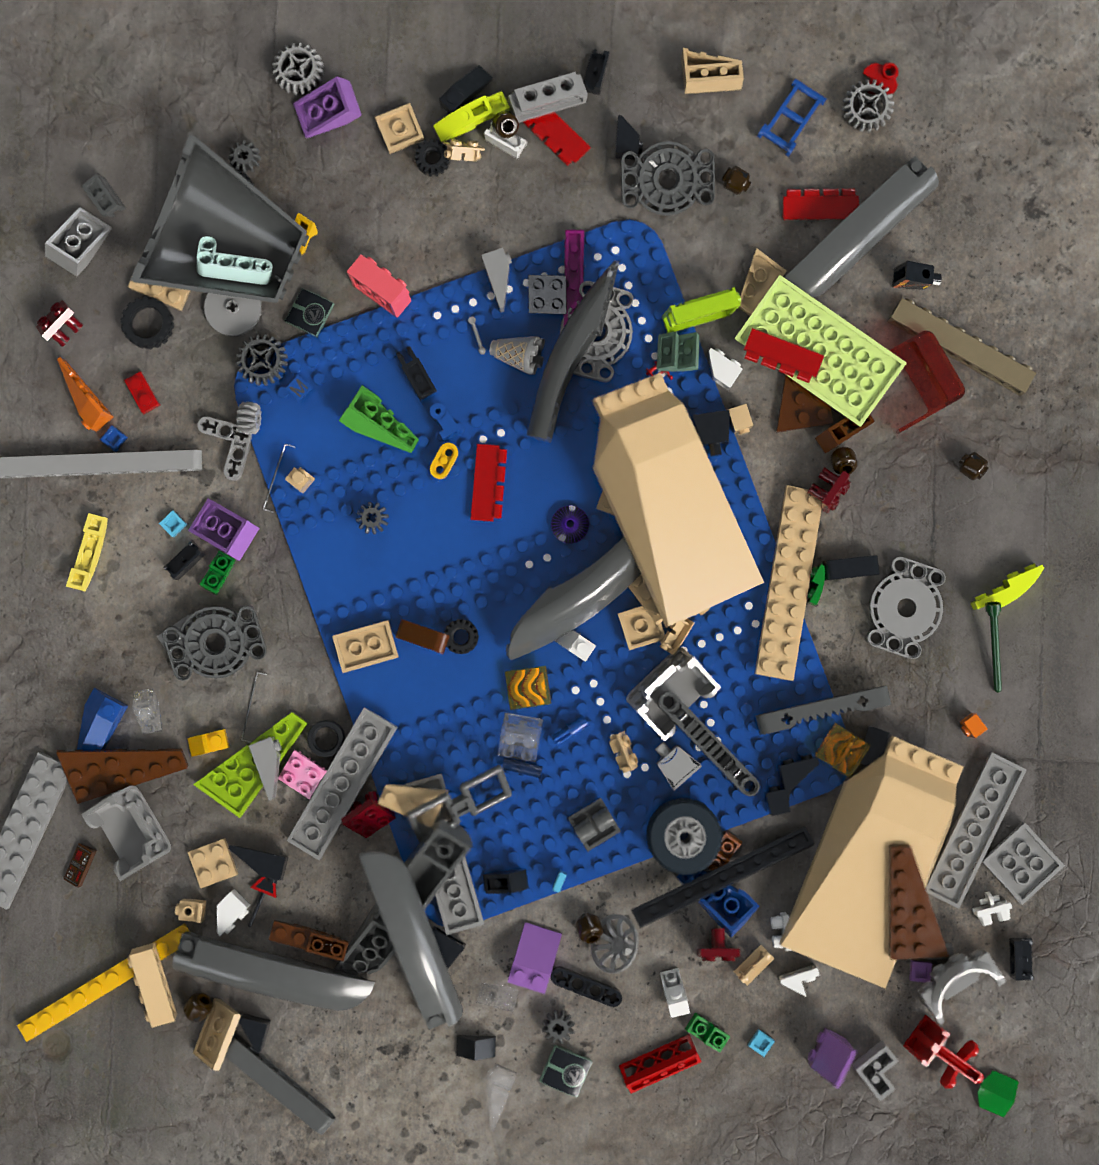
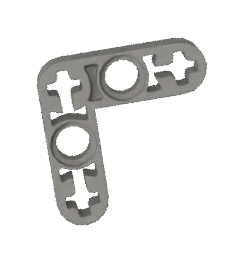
M202 417L197 425L200 432L232 442L224 467V475L231 481L239 480L242 477L248 457L252 434L242 440L240 436L234 435L235 431L241 433L238 429H234L237 428L236 424L211 417ZM209 421V424L212 426H216V423H218L216 434H214L215 430L212 428H207L205 431V428L202 426L203 423L206 424ZM227 425L230 427V433L223 436L220 433V429ZM236 449L243 450L242 458H234L233 453ZM231 460L237 463H241L240 466L236 464L235 470L238 471L237 475L234 474L233 477H231V474L229 473V470H233L234 464L231 463Z

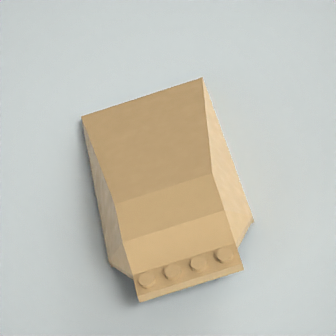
M661 373L595 398L593 403L601 419L594 466L592 468L665 627L671 626L764 583L684 404L668 390Z
M891 736L883 756L847 781H844L779 945L886 989L897 959L891 960L889 957L890 846H911L926 888L951 825L955 807L956 785L963 766Z

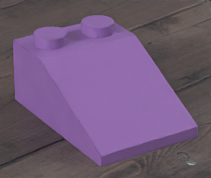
M338 76L293 103L305 138L341 127L362 116L350 81Z
M208 498L188 531L240 561L260 528Z
M525 922L507 982L545 994L562 933Z
M825 1028L823 1032L818 1034L816 1039L817 1045L808 1055V1064L831 1084L839 1088L856 1051L845 1037Z

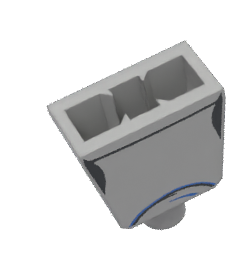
M662 742L655 748L662 757L657 762V765L674 791L702 767L700 763L677 745L670 750Z

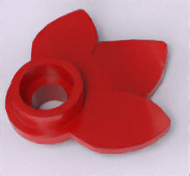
M873 63L864 69L863 74L870 78L869 84H872L873 80H876L877 86L883 82V90L889 87V91L886 94H894L898 86L896 78L899 73L895 64L885 63L881 65ZM886 70L891 72L890 76L886 75Z

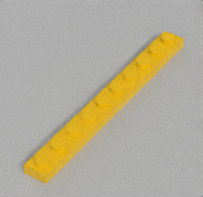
M185 923L154 941L160 960L178 950L182 933L190 932ZM128 958L18 1024L17 1027L25 1041L28 1042L133 978L135 973L134 969L129 966Z

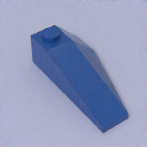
M702 870L693 874L689 873L688 875L679 874L676 878L684 885L707 874V872ZM731 885L697 901L731 938L746 924L759 907L745 891Z

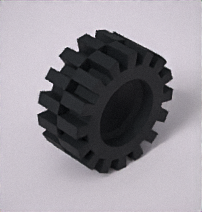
M430 139L429 142L424 140V144L420 143L418 145L419 148H416L415 159L418 168L425 175L428 174L432 177V174H435V177L439 176L438 173L441 172L443 174L444 169L447 170L448 164H450V160L444 157V151L447 150V147H445L443 142L440 143L438 139L436 141ZM435 151L440 155V159L436 164L426 162L425 157L428 152Z
M458 619L452 621L444 631V634L450 636L446 647L456 654L469 653L478 643V631L467 620ZM459 629H463L468 633L469 638L465 644H457L454 641V633Z

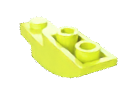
M501 91L487 98L483 96L466 104L437 122L433 127L441 143L476 129V125L494 118L499 112L510 111V106Z
M1034 563L1024 567V572L1018 573V571L1008 574L1007 579L1002 581L1005 588L1002 585L992 589L993 593L990 595L983 593L974 597L976 601L971 602L973 610L985 607L987 602H1001V608L1013 602L1035 583L1042 573L1044 566H1036Z

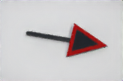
M261 877L250 887L262 893L248 927H252L264 895L267 894L277 898L276 883L267 882L266 877Z

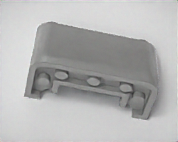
M680 647L675 656L670 653L627 695L626 701L666 741L674 735L676 725L659 708L657 699L663 692L674 693L689 708L700 696L712 698L721 687L691 654ZM670 696L665 697L663 700V704L666 707H670L673 703Z
M136 786L126 787L110 795L81 814L86 824L91 828L102 827L117 853L119 860L114 863L113 867L119 881L156 861L171 850L170 841L141 791Z

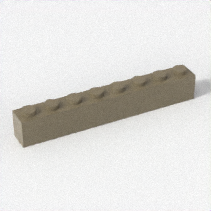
M902 298L897 303L887 321L1019 396L1026 393L1036 375V372L1032 371V367L1029 365H1021L1015 361L1016 359L1013 356L1000 353L999 349L995 346H987L982 343L979 337H971L965 333L964 329L958 326L953 327L948 324V320L942 317L937 318L932 315L930 310L919 308L915 305L914 301L908 298Z

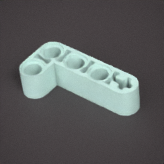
M205 236L199 240L197 273L200 276L261 285L271 282L272 263L269 260L216 252V240L214 238Z

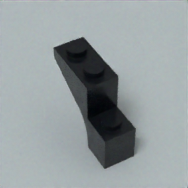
M806 754L800 756V760L793 761V758L782 760V764L777 765L783 788H780L779 785L768 788L769 791L764 792L769 815L776 816L791 812L789 806L791 791L819 765L818 757Z

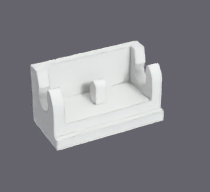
M492 122L490 129H486L484 133L486 141L517 159L527 144L524 138H520L517 135L510 138L500 137L493 131Z

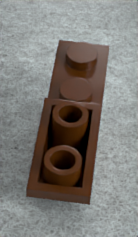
M274 920L269 937L270 941L306 950V952L344 961L349 944L348 941L328 933L295 923L293 925Z

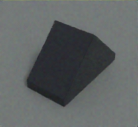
M243 1014L239 1018V1023L258 1054L264 1048L271 1020Z
M457 1035V1056L473 1061L495 1057L496 1036Z

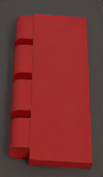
M555 112L523 121L528 128L535 124L531 131L541 141L548 137L544 144L554 154H557L560 150L562 151L558 157L567 166L572 161L576 164L591 149Z
M855 188L841 189V196H839V189H823L822 196H820V189H804L803 196H801V189H787L786 196H783V220L846 219L859 206V196H856Z
M753 328L744 347V351H747L744 359L757 363L759 357H763L760 365L775 370L777 364H781L778 372L793 377L795 371H799L796 379L810 383L812 377L816 378L824 355Z
M477 444L471 520L494 522V518H502L503 505L495 504V501H503L504 486L497 485V482H505L506 467L499 466V463L506 464L507 450L500 449V445Z

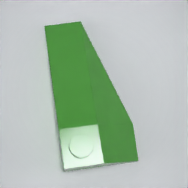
M362 385L338 421L354 432L412 453L419 439L404 423H399L393 417L394 413L391 409L387 410L381 404L382 400L376 394Z

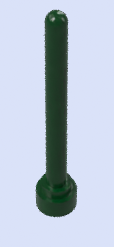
M1001 602L985 603V611L990 616L994 691L999 693L1002 691L998 615L1002 611Z

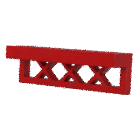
M690 1034L618 1066L629 1092L634 1093L701 1063V1059ZM689 1042L691 1049L685 1052L679 1051L681 1044ZM665 1051L673 1052L671 1058L667 1060L662 1059L661 1056ZM647 1059L655 1060L653 1066L649 1068L643 1065ZM632 1066L637 1068L635 1074L627 1077L625 1069Z

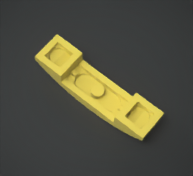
M88 513L83 529L85 534L75 566L71 568L66 587L86 591L100 557L108 518Z

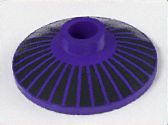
M572 505L564 506L553 515L551 529L554 536L561 542L567 544L577 543L587 535L589 519L581 508ZM569 520L574 522V526L571 528L566 525Z

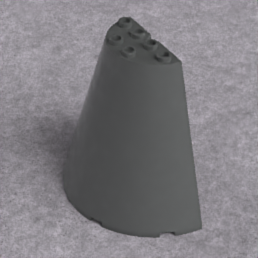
M189 134L182 151V158L161 213L143 255L137 262L130 281L277 303L279 299H283L287 289L284 288L286 281H291L294 270L291 268L294 263L298 264L302 255L299 250L301 245L306 246L309 236L306 235L307 231L198 138ZM205 236L214 238L216 240V252L269 260L272 263L271 282L261 285L200 276L197 273L199 240Z

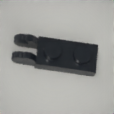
M409 346L406 349L409 356L413 359L406 364L400 352L396 353L421 401L436 393L437 390L419 358L415 356Z

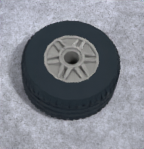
M676 798L663 803L652 814L647 826V843L654 859L663 868L673 873L688 875L689 873L693 874L697 873V871H702L715 860L721 847L722 831L714 813L703 803L688 798ZM682 832H688V837L684 840H681L680 834Z

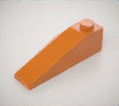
M59 357L57 361L77 411L83 419L81 423L88 430L92 429L97 432L114 416L68 362Z

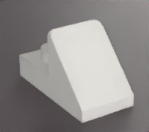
M574 630L555 640L559 645L585 662L596 647V645Z
M813 964L778 976V979L782 985L806 996L802 981H814L816 976L820 974L818 968Z

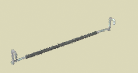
M285 444V445H284L283 451H282L281 456H280V459H279V461H278V464H277V467H276V470H275V473H274V476H273V479H272V482H271V485H270V488H269V491H268V494H267V497H266V500H265V504H266V502H267V500H268V497H269V494H270V491H271V488H272V485H273V482H274V479H275V476H276L278 467H279V465H280V462H281V459H282V456H283V452H284L285 446L288 445V444Z
M257 672V673H256V678H255V681H254V685H253V689H252V693H251V697H250V702H249V706H248V710H247V715H246V719H245V723H244L243 734H242L241 740L243 739L244 731H245V728H246V723H247V719H248V715H249V710H250V706H251V702H252V697H253V693H254V689H255L257 674H258V673H259V674H263V675H267V674L260 673V672Z

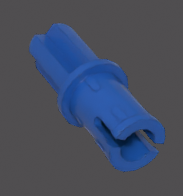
M582 716L569 725L566 724L564 729L552 735V739L556 745H559L570 737H575L577 733L589 727V724L584 716Z

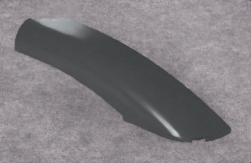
M613 261L591 286L558 337L539 384L526 436L551 443L560 405L573 373L595 338L602 335L619 261Z
M625 537L589 568L553 589L549 587L522 616L510 634V643L506 646V654L510 660L535 651L574 630L610 604L641 575Z
M441 819L434 828H430L404 862L411 874L424 910L472 848L471 837L463 827L457 825L455 828ZM377 902L349 943L344 961L339 960L334 968L335 970L356 976L359 973L366 972L372 974L383 968L396 953Z
M369 851L359 854L389 936L428 1029L430 1030L447 1023L448 1027L452 1026L463 1015V1006L407 866L395 855H387L382 851Z
M188 931L182 933L177 953H174L172 965L174 970L234 988L335 1011L356 1007L369 996L375 985V981L305 960L301 961L260 952Z

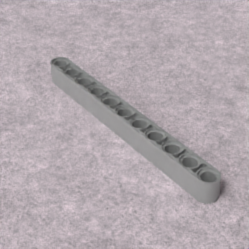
M201 450L0 457V478L202 470Z

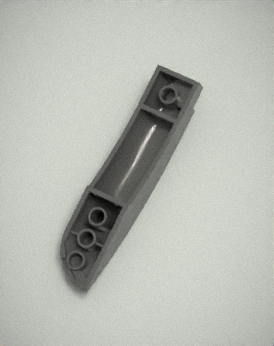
M914 156L843 220L784 278L813 298L824 294L937 189L939 179L935 170L931 166L927 169Z

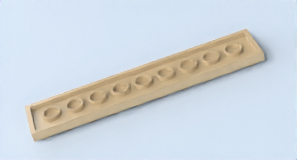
M785 486L754 673L756 675L794 681L822 509L821 501L807 493L809 489Z

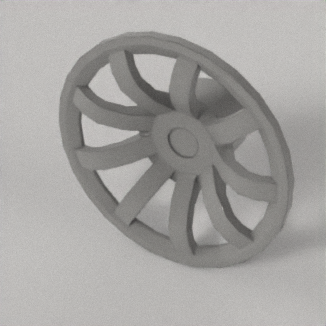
M613 914L600 921L602 927L606 924L607 929L612 935L611 937L603 933L601 936L609 944L597 946L596 942L591 944V954L595 964L599 969L610 974L620 973L627 969L633 962L638 950V934L635 925L626 916ZM619 919L617 932L614 930L611 920ZM625 921L630 928L623 933L622 925ZM632 933L634 936V943L633 940L630 937H628ZM609 950L599 960L596 951ZM631 954L629 960H627L625 956ZM609 957H612L610 968L604 966V962ZM620 957L624 965L616 968V961Z

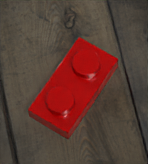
M140 371L124 380L142 414H146L160 406L143 372Z

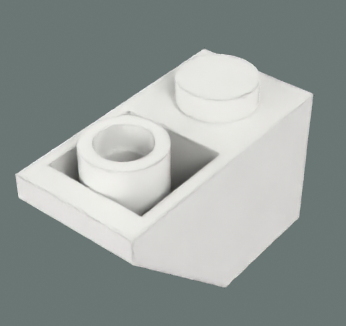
M710 348L707 356L712 379L715 383L729 391L742 371L741 364L734 359L729 360L724 357L725 354L721 350Z
M235 889L217 905V934L219 936L224 932L228 934L235 927L233 923L238 918L242 920L249 913L247 908L250 904Z
M679 968L660 972L671 1018L690 1013Z

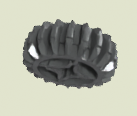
M256 334V340L249 336L250 343L243 341L245 348H238L242 354H236V357L241 359L236 362L237 366H241L238 369L239 373H244L242 377L244 379L249 378V383L251 384L255 381L257 386H260L262 381L267 386L268 380L274 384V377L276 376L278 379H281L278 373L286 372L282 366H288V363L283 361L288 358L287 354H282L286 351L285 347H280L282 343L280 341L275 342V337L273 336L269 339L267 334H264L262 339L259 334ZM259 346L270 347L269 349H265L264 351H257L255 349ZM276 352L277 359L276 364L273 367L270 361L273 357V353ZM252 353L254 359L251 366L248 367V357ZM256 354L264 358L268 366L260 362ZM262 368H265L269 371L265 374L254 373L255 371H259Z

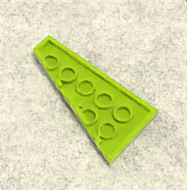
M291 712L193 785L241 818L263 788V783L249 745L270 737H274L275 740L278 739L282 748L280 750L281 763L308 725V722L294 712Z

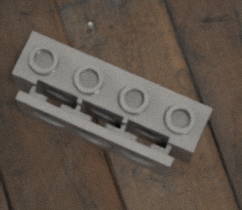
M572 72L515 89L514 92L508 95V104L511 114L517 118L519 123L586 103L588 94L581 75Z

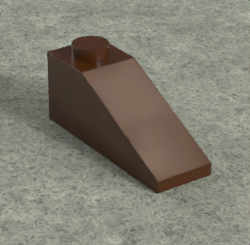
M869 415L862 426L859 427L846 417L822 432L815 439L826 454L875 421Z

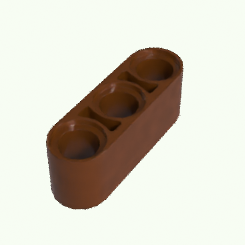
M401 619L395 637L444 654L450 636Z

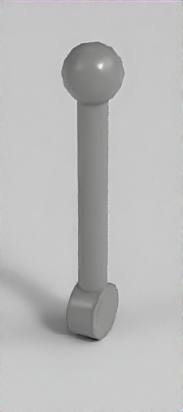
M469 317L468 322L472 325L479 346L478 352L485 354L486 349L482 346L475 325L476 319Z

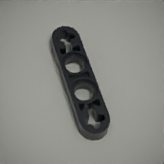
M555 967L551 971V981L559 987L610 1007H617L622 1002L621 992L617 988L563 967ZM561 971L563 977L568 978V974L572 975L569 979V985L565 984V979L561 978L557 981L554 974H558ZM575 978H580L583 981V985L578 989L574 988L572 981ZM597 985L601 988V992L599 995L594 996L590 993V988ZM604 989H608L606 994L613 995V993H616L619 999L610 1002V997L605 996V999L601 998L604 995Z

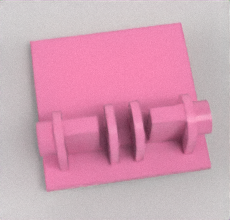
M294 750L278 779L310 800L327 771L325 767L315 764V760L312 762L311 758H307L301 751L297 752Z

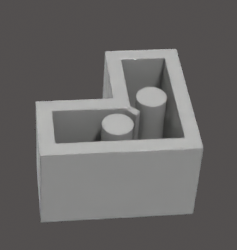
M881 1040L852 1063V1066L879 1101H882L895 1090L883 1073L899 1061Z

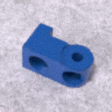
M433 404L430 408V414L442 427L443 430L439 434L445 442L460 433V429L443 404Z

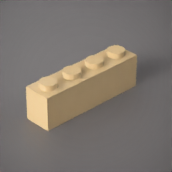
M155 942L133 948L128 956V963L130 968L134 969V983L136 986H139V998L141 1004L145 1005V1018L147 1022L150 1021L153 1028L175 1021L177 1011Z

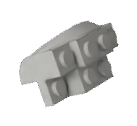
M984 949L973 951L969 958L963 953L954 954L949 958L950 961L944 965L939 964L935 966L933 972L930 973L931 981H927L920 986L921 989L917 992L922 998L921 1001L931 1012L938 1025L945 1022L941 1011V1001L943 999H950L978 981L981 973L990 974L998 986L1006 983L989 953Z

